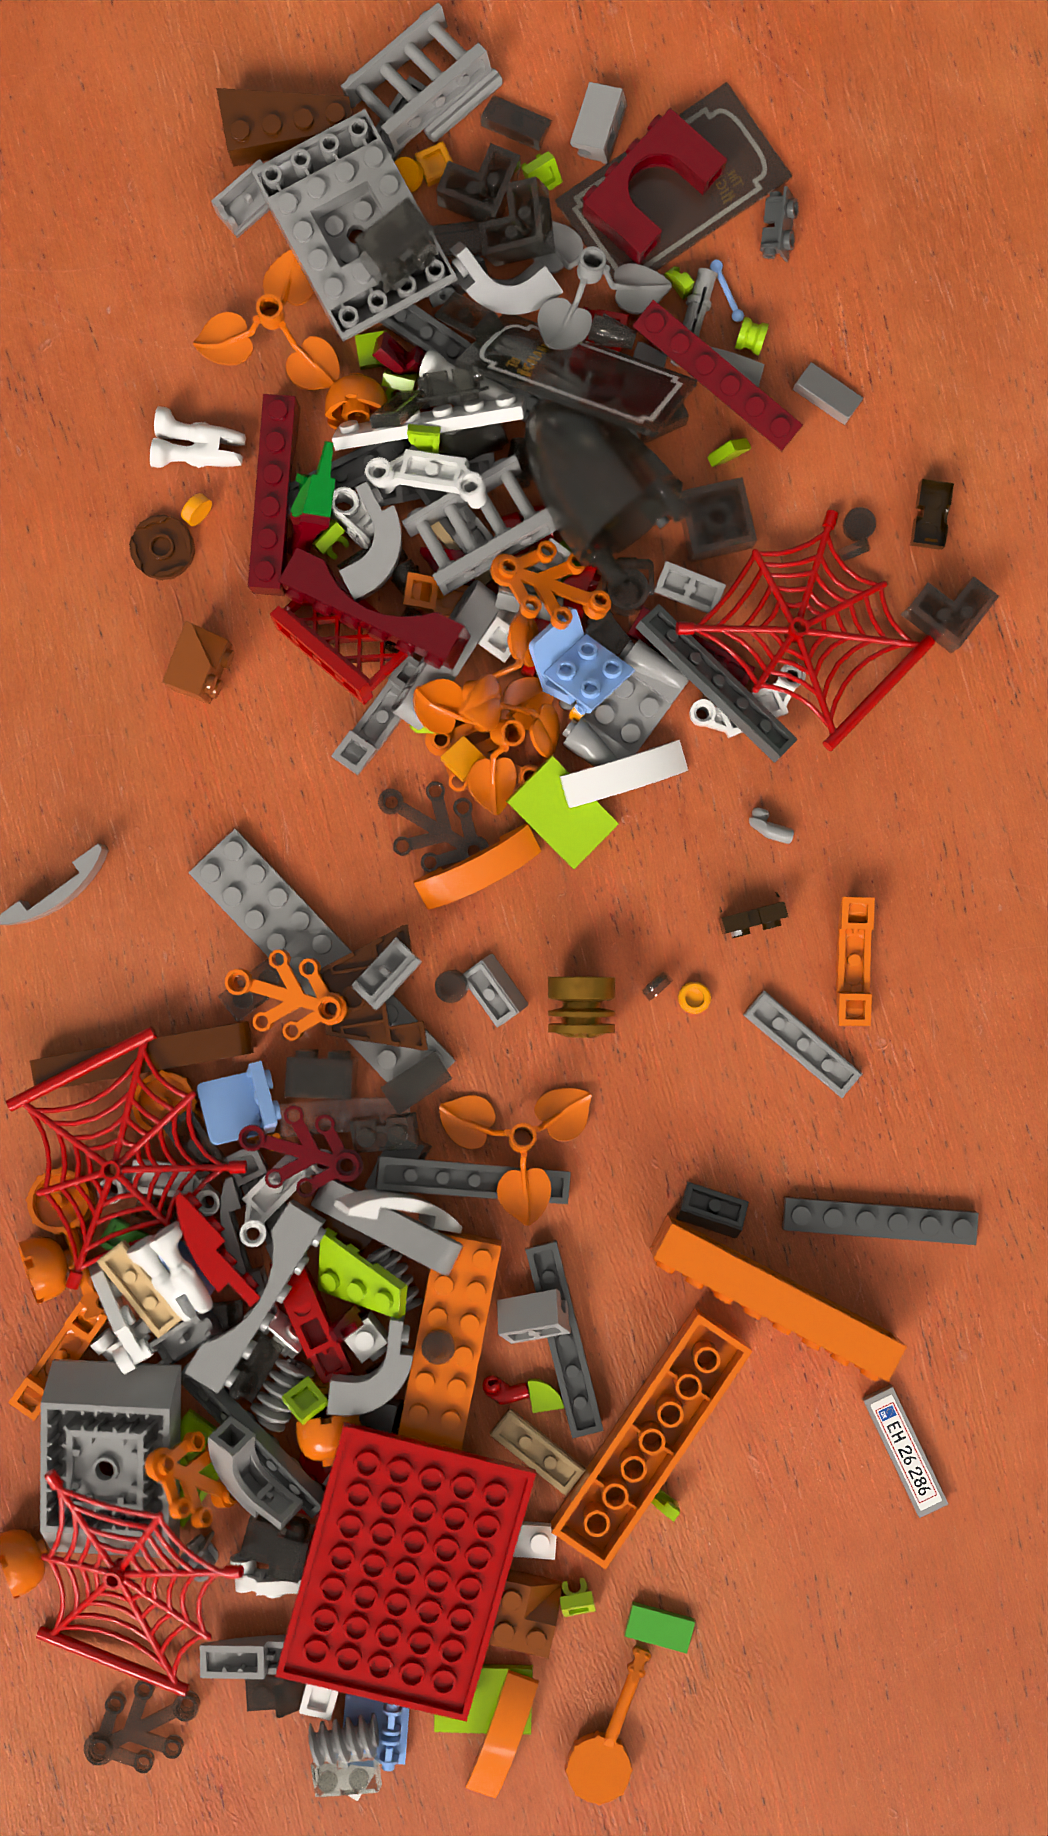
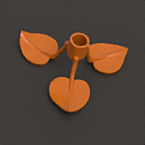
M291 249L277 258L266 271L263 278L265 295L261 296L256 303L258 315L253 316V323L249 330H247L246 321L240 315L233 312H222L212 317L205 324L199 336L193 341L195 349L208 360L221 365L233 366L243 363L252 355L253 344L249 337L255 334L259 324L270 330L280 328L292 348L296 351L290 354L286 361L287 375L293 384L306 390L330 388L340 377V365L337 355L326 340L310 336L303 341L300 347L284 322L285 313L283 307L286 305V302L293 306H300L308 302L315 294Z
M518 607L519 611L513 618L508 631L509 650L512 657L516 659V662L493 674H484L478 680L466 681L462 690L464 704L459 714L470 719L484 731H493L497 727L501 718V709L530 715L534 719L529 731L532 743L543 757L549 758L553 756L557 748L560 735L559 716L554 707L549 704H542L537 713V711L500 702L502 689L496 679L521 668L523 663L527 667L534 666L529 651V643L539 634V630L534 619L524 617L520 612V607Z
M538 677L515 679L507 685L502 694L503 703L537 711V713L542 704L552 705L554 698L543 692ZM435 679L417 686L414 690L413 705L415 713L421 724L429 731L437 734H448L454 729L456 719L476 725L470 719L459 714L464 700L461 687L454 681ZM510 711L506 715L507 719H500L497 727L490 731L492 741L500 747L491 753L490 760H477L468 772L467 786L470 794L479 804L496 816L507 806L506 800L513 794L517 779V772L513 761L507 757H497L502 752H507L509 746H517L523 741L525 730H530V725L534 720L527 714Z
M561 1088L549 1091L539 1098L534 1107V1114L542 1124L532 1127L527 1123H519L512 1130L490 1129L496 1119L495 1111L491 1103L480 1096H463L442 1103L439 1106V1114L447 1135L455 1144L464 1149L474 1150L481 1148L486 1142L487 1134L509 1137L511 1148L520 1153L521 1171L510 1170L501 1177L497 1186V1197L500 1205L507 1213L524 1226H530L542 1216L549 1203L551 1182L544 1170L540 1168L526 1169L527 1151L533 1147L536 1141V1133L547 1128L550 1137L557 1141H570L577 1138L587 1124L592 1096L587 1091L575 1088Z

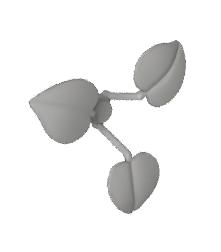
M543 215L538 217L531 236V254L534 262L540 261L551 274L558 273L563 267L571 270L578 265L577 275L581 280L572 304L568 300L558 297L546 301L539 310L537 318L538 328L545 345L551 349H570L586 339L591 330L592 316L587 310L578 308L586 284L597 283L602 275L605 276L609 287L617 290L615 301L618 306L631 314H642L652 300L659 303L672 287V283L660 273L643 265L632 263L618 267L615 270L613 281L609 272L610 266L605 265V253L600 248L594 246L583 250L582 239L572 228L554 222Z

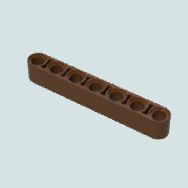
M248 1021L157 1037L148 1042L146 1048L157 1070L254 1053ZM111 1046L30 1060L34 1086ZM139 1047L60 1088L121 1077L137 1058ZM145 1059L143 1060L140 1074L152 1072Z

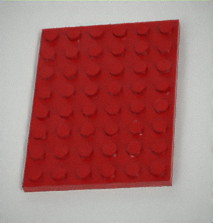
M344 1422L275 1677L467 1722L532 1491L536 1469Z

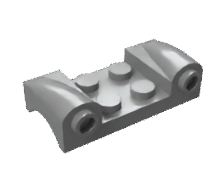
M640 639L636 644L630 641L619 655L624 662L635 669V672L591 713H586L579 722L572 719L562 733L566 737L563 746L593 767L636 754L689 682V679L668 659Z

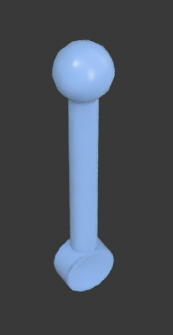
M713 260L710 264V270L718 274L717 278L733 311L732 319L735 322H740L744 319V312L738 309L724 278L722 262L720 260Z

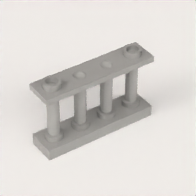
M439 3L423 12L417 21L362 68L352 73L341 85L344 95L349 96L351 108L363 100L384 122L380 127L387 145L395 153L492 71L487 50L481 44L477 43L470 50L466 51L445 30L448 26L443 8ZM434 38L457 60L443 72L421 51ZM410 59L433 81L421 92H417L397 72ZM385 80L408 101L397 113H393L372 92Z
M515 455L496 461L491 469L480 475L485 484V494L487 496L485 505L480 509L496 534L494 539L482 545L476 541L459 511L468 502L463 500L460 494L450 492L425 508H416L407 515L406 519L402 520L410 537L420 533L439 566L438 572L434 573L433 577L444 596L488 571L494 558L498 555L510 554L513 556L556 531L554 521L548 510L535 511L516 480L515 476L522 473V470ZM503 483L524 517L522 523L513 528L506 527L487 495L489 491ZM445 517L449 518L467 549L466 555L457 561H450L431 528V525Z

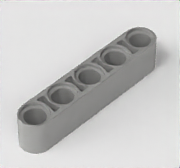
M478 580L470 584L448 617L464 625L471 635L454 669L451 670L444 666L441 669H436L424 662L423 657L395 700L391 709L392 713L417 730L424 727L414 710V690L417 686L435 679L455 680L499 611L495 607L497 598L495 592Z
M337 1179L318 1188L311 1206L415 1261L449 1276L463 1247L461 1243L396 1209L380 1207L377 1220L347 1215L334 1206L335 1200L359 1190Z

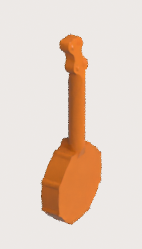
M160 1070L159 1074L177 1089L188 1094L191 1091H195L188 1077L167 1070ZM154 1074L143 1079L146 1086L155 1095L175 1107L183 1099V1097L167 1089L155 1078ZM138 1084L134 1098L146 1111L161 1120L170 1110L154 1101ZM196 1093V1097L192 1100L191 1120L205 1123L202 1110L198 1108L199 1099ZM132 1105L134 1116L142 1129L149 1131L156 1125L155 1122L145 1117ZM186 1106L178 1113L177 1132L188 1127L186 1123ZM172 1119L163 1127L164 1137L172 1134ZM278 1132L273 1135L266 1133V1135H270L280 1139L282 1137L281 1134ZM259 1135L250 1137L248 1139L253 1140L255 1143H257L259 1141Z
M62 1167L51 1170L49 1186L60 1183ZM67 1169L66 1181L75 1178V1172ZM45 1172L36 1177L29 1190L28 1197L25 1199L28 1212L32 1219V1224L58 1236L65 1234L74 1264L72 1247L67 1231L57 1211L44 1195H36V1191L44 1187ZM89 1181L81 1183V1187L88 1194L93 1205H95L96 1202L94 1201ZM75 1186L66 1188L77 1202L86 1222L91 1215V1210L85 1199ZM61 1190L50 1193L61 1207L70 1224L79 1257L82 1244L77 1229L81 1227L80 1221L72 1204ZM87 1267L81 1270L83 1273L80 1282L83 1294L81 1304L86 1306L84 1318L92 1320L102 1316L104 1309L98 1305L100 1298L95 1291L91 1274Z
M634 1646L632 1649L634 1660L627 1664L628 1675L606 1733L597 1730L575 1740L565 1764V1772L575 1796L587 1802L595 1803L598 1806L623 1796L633 1771L628 1753L622 1740L618 1739L639 1680L646 1675L644 1664L651 1659L650 1652L638 1646Z

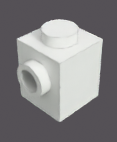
M371 1310L361 1318L364 1325L344 1340L361 1363L368 1358L374 1361L387 1351L385 1345L388 1343L389 1333Z

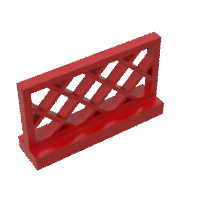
M335 575L342 591L354 601L347 585ZM364 599L358 602L363 607L380 613ZM292 600L284 608L278 605L270 613L276 629L363 705L373 698L372 691L409 656L401 651L385 654V643L380 642V654L362 655L363 642L377 641L368 634H363L362 627L358 626V635L340 636L341 617L336 615L318 617V612L313 609V617L299 618L294 614L295 611L301 606L313 605L305 600L302 604ZM335 624V636L321 637L318 635V625ZM357 643V655L343 656L340 653V644ZM380 662V670L371 678H368L362 672V663Z

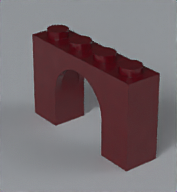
M671 108L663 116L658 114L650 122L646 135L641 140L639 138L633 140L626 150L627 155L620 163L617 161L612 163L605 172V179L598 187L596 185L591 186L582 199L584 201L582 215L639 265L660 243L662 229L640 211L631 200L628 186L632 179L644 169L656 166L666 167L677 172L701 195H704L724 173L727 163L726 157Z

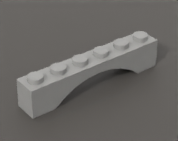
M294 1199L288 1203L271 1231L273 1240L272 1269L268 1284L259 1302L239 1324L224 1333L208 1338L200 1346L184 1373L217 1394L224 1386L228 1388L232 1386L240 1373V1370L236 1369L242 1357L248 1360L258 1344L253 1340L258 1330L260 1329L265 1332L274 1318L275 1314L270 1312L276 1301L282 1304L290 1292L292 1286L287 1283L293 1273L300 1275L309 1261V1258L304 1255L311 1245L317 1247L327 1230L322 1228L326 1221L325 1218Z

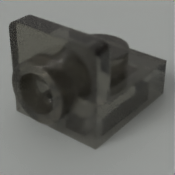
M611 610L602 619L595 620L590 618L586 622L588 627L585 629L584 635H589L616 656L621 654L630 641L633 642L613 618L614 614Z

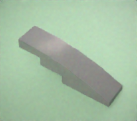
M286 1634L201 1643L200 1678L265 1679L267 1674H276Z

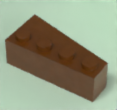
M216 88L227 150L233 167L252 164L259 159L262 162L271 160L353 116L349 96Z

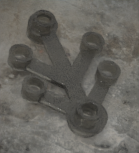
M431 782L426 787V795L432 802L436 821L404 803L402 794L395 789L384 790L378 798L379 808L385 814H399L430 832L411 838L398 837L393 843V849L398 855L407 856L412 850L444 842L457 848L439 855L434 853L423 855L421 867L426 872H432L441 866L460 862L470 857L468 849L471 846H478L480 851L489 847L484 838L476 835L471 815L473 806L467 798H459L453 805L455 814L460 817L464 838L452 831L444 801L445 788L440 782ZM439 786L442 789L441 795L439 797H432L430 795L431 787ZM389 797H395L398 800L397 806L393 809L386 806V800ZM461 802H466L469 805V810L465 814L457 811V805ZM402 840L407 841L409 844V849L406 852H399L397 849V844ZM427 857H434L437 863L434 868L429 869L425 867L424 861Z
M139 1679L134 1687L135 1697L125 1727L112 1734L117 1714L121 1713L126 1705V1696L122 1692H112L105 1701L106 1712L99 1731L90 1734L84 1743L86 1759L93 1765H104L114 1760L134 1767L139 1773L149 1772L155 1762L153 1752L143 1749L135 1753L119 1747L129 1741L162 1752L169 1759L177 1758L184 1746L180 1736L170 1735L165 1738L149 1731L175 1718L184 1722L194 1719L200 1708L198 1695L193 1691H188L186 1697L177 1695L173 1704L141 1719L147 1700L155 1690V1685ZM142 1684L147 1685L150 1692H142L139 1686ZM111 1699H117V1700H119L120 1703H121V1706H120V1707H114V1706H112L110 1700H111ZM182 1700H191L193 1702V1706L185 1707L182 1703ZM96 1743L104 1744L106 1750H98ZM168 1744H177L178 1750H170ZM139 1758H147L149 1760V1764L142 1765L139 1762Z

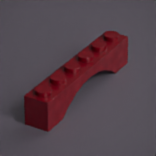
M652 300L633 324V328L707 388L781 452L802 428V423L656 301Z
M263 394L248 588L253 594L285 596V589L279 583V579L287 566L289 494L300 406L296 396Z
M296 548L279 579V583L286 590L285 595L299 604H302L305 600L313 604L312 608L324 616L329 617L332 613L341 617L340 622L354 630H357L358 626L368 630L367 634L379 642L385 643L387 639L396 643L395 647L409 656H412L415 652L424 657V662L436 669H441L444 666L453 670L471 637L464 625L437 612L421 616L398 617L384 615L363 607L342 591L333 571L323 559L299 548Z

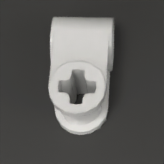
M348 487L337 488L333 494L330 518L336 521L357 545L363 549H368L371 546L370 541L374 538V527L359 495L354 490ZM344 502L348 503L352 508L342 511L336 505Z

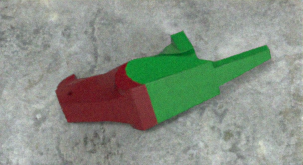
M325 441L316 474L297 473L296 482L299 483V493L291 507L292 534L291 537H288L287 551L291 556L296 548L309 552L314 539L321 531H325L329 527L336 479L331 478L333 442Z

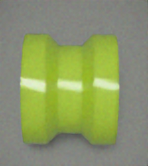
M744 317L735 348L739 350L747 348L753 354L759 356L769 324L764 322L756 324L752 322L751 318Z

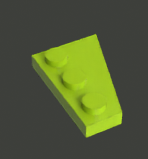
M326 1228L325 1230L327 1231L320 1241L318 1291L396 1319L406 1314L407 1284L378 1263L371 1264L359 1255V1249L352 1244L346 1246L335 1238L337 1233L330 1228Z

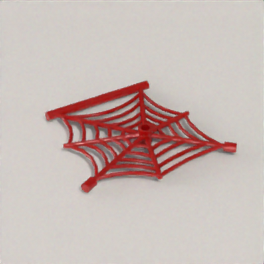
M834 510L826 511L822 524L824 531L806 543L781 551H758V549H753L751 557L728 592L697 625L694 622L677 621L676 623L677 635H694V632H697L729 652L745 669L755 684L752 688L754 693H758L761 688L786 693L808 706L829 730L830 735L823 741V746L828 751H833L936 643L930 635H926L920 642L913 641L894 621L885 599L884 588L888 585L886 581L877 583L863 578L845 565L835 551L830 537V532L835 529L839 513ZM820 540L817 553L799 561L784 563L764 562L762 558L795 553L810 547ZM827 543L831 554L846 573L857 581L872 587L861 591L849 587L837 579L829 569L823 556ZM756 560L760 569L747 591L733 609L716 625H704L730 598ZM814 561L812 569L803 572L771 573L767 568L800 566ZM820 564H822L825 572L835 584L845 591L857 595L845 599L830 590L818 574ZM763 575L768 583V587L751 616L742 626L724 625L743 605ZM809 576L807 585L799 587L778 586L773 579ZM815 580L827 594L841 603L831 607L820 601L812 591ZM780 591L791 593L805 592L801 602L788 603L785 602ZM879 591L883 611L889 623L903 639L888 638L875 619L868 596ZM772 592L777 602L771 615L760 626H749L762 610ZM810 597L826 611L820 612L814 609L809 603ZM864 599L869 618L880 637L866 635L858 621L854 608L855 603ZM849 607L853 622L860 634L847 632L839 613L841 610ZM781 608L789 624L787 626H768ZM789 608H799L795 619ZM806 609L816 615L809 620L804 619ZM835 614L841 632L827 630L826 618ZM821 621L822 630L809 628ZM708 632H722L742 644L763 669L764 672L760 678H756L747 663L732 648ZM734 633H750L771 659L768 666L765 665L759 654L744 639ZM757 633H769L777 641L780 648L775 656ZM776 633L783 634L786 640L783 642ZM805 635L819 636L808 653L803 637ZM826 637L839 639L832 643L819 657L814 669L811 659L816 648ZM848 640L860 641L861 643L852 647L835 663L825 681L822 692L817 676L823 661L834 648ZM797 642L800 653L789 648L791 643ZM871 643L890 645L868 656L850 672L841 684L829 712L826 697L830 682L840 665L854 652ZM901 647L913 648L846 719L835 728L833 718L837 704L846 686L856 673L870 661L889 651ZM785 652H788L803 660L805 667L795 661L782 657ZM778 662L794 666L809 675L812 686L803 679L787 672L774 670ZM772 674L788 678L803 685L816 695L822 713L801 695L787 688L765 683V681Z
M152 1026L6 1100L7 1107L11 1112L21 1107L25 1108L41 1134L46 1154V1175L44 1187L38 1189L36 1195H44L66 1228L72 1247L75 1268L70 1270L65 1286L73 1290H78L83 1276L81 1270L96 1263L97 1260L109 1252L101 1253L85 1262L89 1250L110 1239L134 1230L163 1224L166 1227L171 1224L170 1220L176 1204L175 1194L170 1202L166 1217L162 1214V1209L168 1192L179 1172H189L177 1189V1191L179 1189L183 1191L184 1187L198 1171H214L192 1192L195 1197L206 1184L223 1171H229L230 1174L247 1173V1160L229 1161V1164H222L211 1156L197 1139L191 1120L192 1100L196 1097V1092L191 1091L189 1094L168 1083L159 1074L146 1051L147 1043L157 1038ZM139 1047L137 1058L126 1072L110 1087L96 1096L76 1104L56 1108H36L30 1104V1102ZM144 1059L158 1081L170 1091L183 1097L175 1107L155 1095L141 1079L140 1072ZM133 1071L129 1091L115 1104L95 1116L75 1121H53L44 1114L75 1110L92 1104L112 1092ZM138 1084L154 1101L170 1110L161 1120L146 1111L134 1098ZM126 1101L123 1114L109 1127L98 1132L73 1136L61 1127L77 1126L96 1121L116 1110ZM132 1105L145 1117L156 1123L148 1132L130 1118ZM185 1106L186 1123L191 1139L203 1156L214 1164H198L186 1153L181 1145L177 1132L178 1113ZM171 1119L175 1145L190 1164L179 1165L167 1149L163 1127ZM40 1120L55 1131L61 1147L62 1170L60 1183L49 1186L52 1165L51 1151L46 1132ZM120 1124L117 1138L107 1143L87 1146L80 1141L100 1137L111 1132ZM128 1124L143 1135L137 1143L125 1139ZM157 1133L162 1151L172 1165H158L152 1155L149 1140ZM63 1137L73 1144L76 1158L75 1178L67 1181V1152ZM123 1144L126 1145V1146H128V1147H131V1148L120 1158ZM115 1145L113 1157L110 1161H107L95 1152ZM144 1145L146 1155L152 1165H145L141 1158L140 1149ZM79 1149L85 1153L88 1174L80 1176L81 1158ZM136 1154V1160L140 1166H125V1163ZM91 1158L101 1165V1170L93 1172ZM111 1164L117 1169L115 1175L110 1172ZM155 1172L149 1184L147 1197H145L137 1189L139 1180L144 1173ZM162 1172H173L156 1208L151 1203L154 1187ZM124 1173H137L133 1184L124 1176ZM103 1177L106 1179L103 1189L97 1178ZM115 1179H118L130 1191L107 1199L112 1182ZM91 1181L96 1187L100 1196L96 1209L88 1194L81 1187V1183ZM75 1186L93 1214L88 1231L77 1202L66 1189L68 1187ZM61 1190L72 1204L80 1221L84 1243L79 1257L70 1224L61 1207L50 1193ZM136 1197L143 1204L142 1206L123 1209L100 1218L103 1208L119 1199ZM149 1210L157 1218L110 1233L91 1243L97 1225L107 1220ZM141 1239L128 1242L131 1247Z
M51 1469L44 1475V1478L53 1491L57 1490L60 1508L59 1527L49 1554L43 1553L41 1559L50 1563L58 1582L60 1610L55 1627L49 1629L41 1626L37 1632L36 1639L186 1697L190 1684L179 1680L176 1676L182 1655L196 1641L202 1638L206 1640L212 1638V1634L205 1628L201 1615L202 1598L209 1584L218 1576H224L225 1579H242L244 1576L243 1565H225L224 1568H218L189 1549L170 1529L163 1519L164 1515L162 1512L153 1513L126 1508L82 1495L64 1488V1481L56 1469ZM71 1497L109 1510L152 1518L153 1520L150 1524H143L114 1518L79 1506L73 1502ZM65 1502L72 1513L73 1536L71 1546L65 1557H59L54 1554L60 1544L64 1529ZM81 1513L110 1523L144 1529L145 1531L140 1537L103 1531L89 1526ZM79 1523L87 1535L84 1550L79 1560L76 1561L70 1558L76 1547ZM160 1523L170 1539L182 1551L206 1568L195 1569L181 1558L165 1540L157 1525ZM153 1531L162 1546L185 1569H178L163 1553L152 1536ZM95 1534L136 1543L131 1549L117 1548L100 1542ZM147 1539L169 1569H161L152 1559L144 1544ZM91 1543L98 1552L94 1565L84 1562ZM140 1549L146 1561L154 1570H145L138 1563L135 1555ZM107 1551L127 1555L124 1559L118 1558L113 1562ZM102 1559L108 1568L100 1566ZM130 1562L136 1570H131ZM57 1564L66 1567L75 1595L74 1610L64 1619L65 1589ZM73 1568L80 1569L85 1582L86 1598L80 1604V1592ZM87 1571L93 1572L95 1590L92 1593ZM99 1574L104 1575L102 1584H100ZM197 1576H211L204 1582L197 1596L196 1617L198 1624H196L189 1618L185 1606V1594L189 1584ZM142 1577L140 1582L141 1585H139L130 1578ZM148 1577H154L151 1584L152 1593L146 1587ZM159 1577H171L167 1587L166 1602L157 1597L156 1586ZM178 1577H189L180 1592V1608L182 1611L180 1613L173 1608L172 1589ZM129 1587L137 1593L135 1595H132ZM120 1588L123 1594L115 1591H106V1589L117 1590ZM98 1596L114 1597L128 1602L132 1611L125 1606L110 1601L95 1599ZM142 1597L152 1602L143 1613L136 1602L138 1598ZM87 1606H106L124 1612L139 1622L143 1630L115 1616L95 1612H81ZM158 1606L167 1614L157 1620L151 1629L145 1618ZM170 1617H174L182 1625L171 1632L162 1646H160L154 1634L162 1623ZM95 1618L114 1622L132 1630L150 1642L155 1653L137 1641L116 1631L98 1626L69 1623L73 1619ZM188 1627L198 1635L182 1646L177 1653L172 1667L164 1652L171 1640ZM62 1630H84L115 1637L149 1656L166 1671L167 1675L59 1632Z

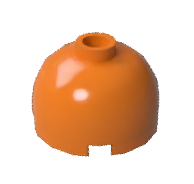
M351 373L336 380L326 394L325 418L327 417L328 425L335 430L345 421L357 420L358 423L368 422L378 415L389 416L386 392L378 381L361 373Z
M43 1236L18 1242L23 1268L27 1279H29L31 1286H33L30 1289L37 1305L59 1296L67 1288L65 1285L70 1273L69 1269L74 1268L69 1249L63 1251L58 1241Z
M338 1415L325 1419H310L303 1425L297 1422V1440L303 1454L311 1460L322 1461L323 1467H331L343 1423L348 1422L362 1426L359 1419L360 1415Z
M13 1529L0 1534V1564L14 1599L36 1588L45 1574V1563L41 1559V1555L43 1553L48 1554L43 1539L36 1542L30 1532L22 1529Z

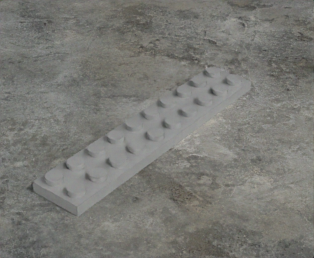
M234 829L188 872L268 957L272 951L277 949H284L289 952L291 956L289 965L305 994L317 997L308 978L303 977L299 972V964L302 960L315 958L319 961L322 968L353 952L237 829ZM280 953L275 957L277 964L282 965L284 962V957ZM308 962L305 966L309 974L314 972V965L311 962ZM393 994L389 997L386 1004L390 1026L418 1022ZM426 1028L428 1050L424 1051L346 1039L408 1105L456 1061Z

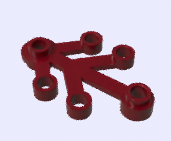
M297 1105L289 1106L284 1111V1119L293 1127L302 1145L266 1135L262 1127L254 1124L244 1127L239 1133V1143L247 1151H256L263 1147L297 1157L296 1160L281 1168H273L266 1173L265 1182L270 1188H279L286 1179L315 1163L328 1166V1169L313 1178L304 1177L298 1181L296 1185L297 1193L301 1197L307 1198L312 1196L316 1189L336 1178L344 1182L353 1181L359 1177L363 1170L362 1157L355 1150L344 1147L335 1130V1120L332 1116L327 1114L319 1116L315 1121V1128L319 1133L324 1134L333 1154L319 1149L304 1121V1111ZM291 1109H296L300 1113V1118L295 1122L288 1118V1113ZM323 1118L331 1121V1128L327 1131L322 1130L319 1126V1122ZM251 1131H255L259 1135V1141L256 1144L248 1141L247 1137ZM350 1159L353 1162L352 1170H343L341 1167L342 1160ZM272 1172L280 1174L281 1181L279 1184L270 1182L269 1176ZM308 1181L312 1184V1191L310 1193L302 1192L300 1188L302 1182Z

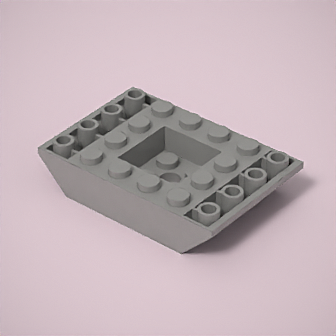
M366 109L251 170L277 225L329 321L343 342L458 280ZM354 230H362L366 233L364 241L358 244L350 242L348 237Z
M52 1360L41 1400L40 1532L50 1550L55 1542L59 1527L60 1508L57 1490L53 1491L44 1475L54 1468L64 1481V1488L113 1505L153 1513L162 1512L164 1515L163 1519L180 1539V1518L174 1519L171 1517L169 1503L162 1482H157L147 1475L145 1461L147 1456L155 1449L161 1447L172 1449L180 1443L181 1365L138 1363L137 1368L123 1374L117 1363L112 1361ZM107 1461L111 1463L114 1467V1475H104L99 1468L100 1462ZM175 1479L177 1489L180 1495V1481ZM71 1497L73 1502L79 1506L114 1518L143 1524H150L153 1520L152 1518L109 1510ZM65 1502L64 1529L56 1552H67L71 1546L73 1536L72 1513ZM81 1513L89 1526L103 1531L140 1537L145 1531L144 1529L110 1523ZM79 1523V1532L73 1553H82L87 1539V1535ZM159 1523L157 1526L165 1540L179 1555V1547L170 1539ZM153 1531L152 1536L158 1544V1546L163 1551V1553L168 1558L174 1559L169 1554V1552L162 1546V1544L160 1543L159 1539ZM95 1534L100 1542L117 1548L131 1549L136 1543ZM147 1539L144 1544L150 1556L160 1558ZM91 1543L88 1554H98ZM141 1549L135 1556L144 1557ZM107 1551V1553H108L109 1555H121V1556H126V1555H127V1554H118V1553H113V1552Z

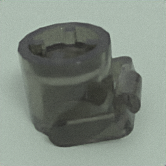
M618 557V559L603 561L601 570L602 591L606 592L610 597V609L614 613L626 617L640 612L646 604L648 593L649 595H654L653 562L650 559H637V557ZM607 569H618L619 571L610 578L607 587ZM637 569H648V580Z

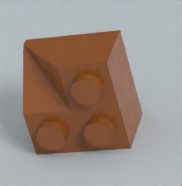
M185 621L162 682L175 692L210 704L212 698L216 699L221 691L223 681L219 679L223 669H228L234 655V651L231 650L232 644L225 638Z
M509 1569L488 1645L549 1659L557 1623L563 1581Z

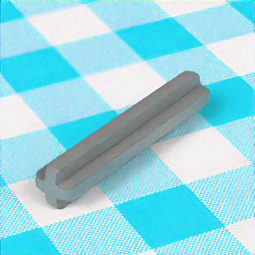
M491 68V72L424 128L426 136L432 142L439 140L502 85L503 79L496 69Z

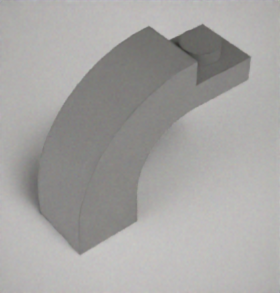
M460 241L450 249L455 256V259L452 261L454 267L463 278L469 275L459 285L477 303L491 311L506 315L526 314L539 310L546 301L557 298L563 293V290L547 267L538 260L518 276L500 280L488 276L468 248Z
M367 481L355 488L372 520L374 527L373 542L364 557L339 570L354 601L357 603L377 592L390 579L397 567L402 550V530L394 505L382 511L380 507L386 504L378 488L370 489Z
M405 1315L400 1319L391 1317L386 1357L377 1369L361 1376L333 1374L330 1380L327 1414L351 1416L367 1413L388 1402L399 1391L409 1374L414 1355V1349L402 1348V1345H408L410 1325H404Z
M230 1416L208 1437V1451L211 1462L227 1490L252 1516L256 1518L260 1514L281 1530L302 1508L303 1500L275 1480L263 1467L255 1451V1433Z

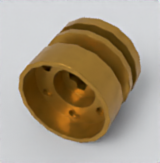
M548 977V998L562 1001V1008L548 1011V1016L562 1017V1023L548 1024V1032L570 1038H596L607 1033H615V1024L601 1023V1017L615 1016V1011L601 1008V1001L615 999V977Z

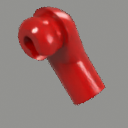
M494 1375L486 1377L483 1381L484 1393L501 1405L530 1398L526 1382L510 1386Z

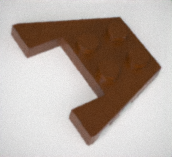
M402 925L321 968L320 975L328 990L340 994L347 1003L346 1017L340 1023L335 1025L325 1024L326 1035L421 1051L428 1050L424 1021L390 1026L386 1002L378 1010H375L352 986L396 937L412 951L408 925ZM332 1002L328 1004V1012L335 1014L337 1010L336 1005Z

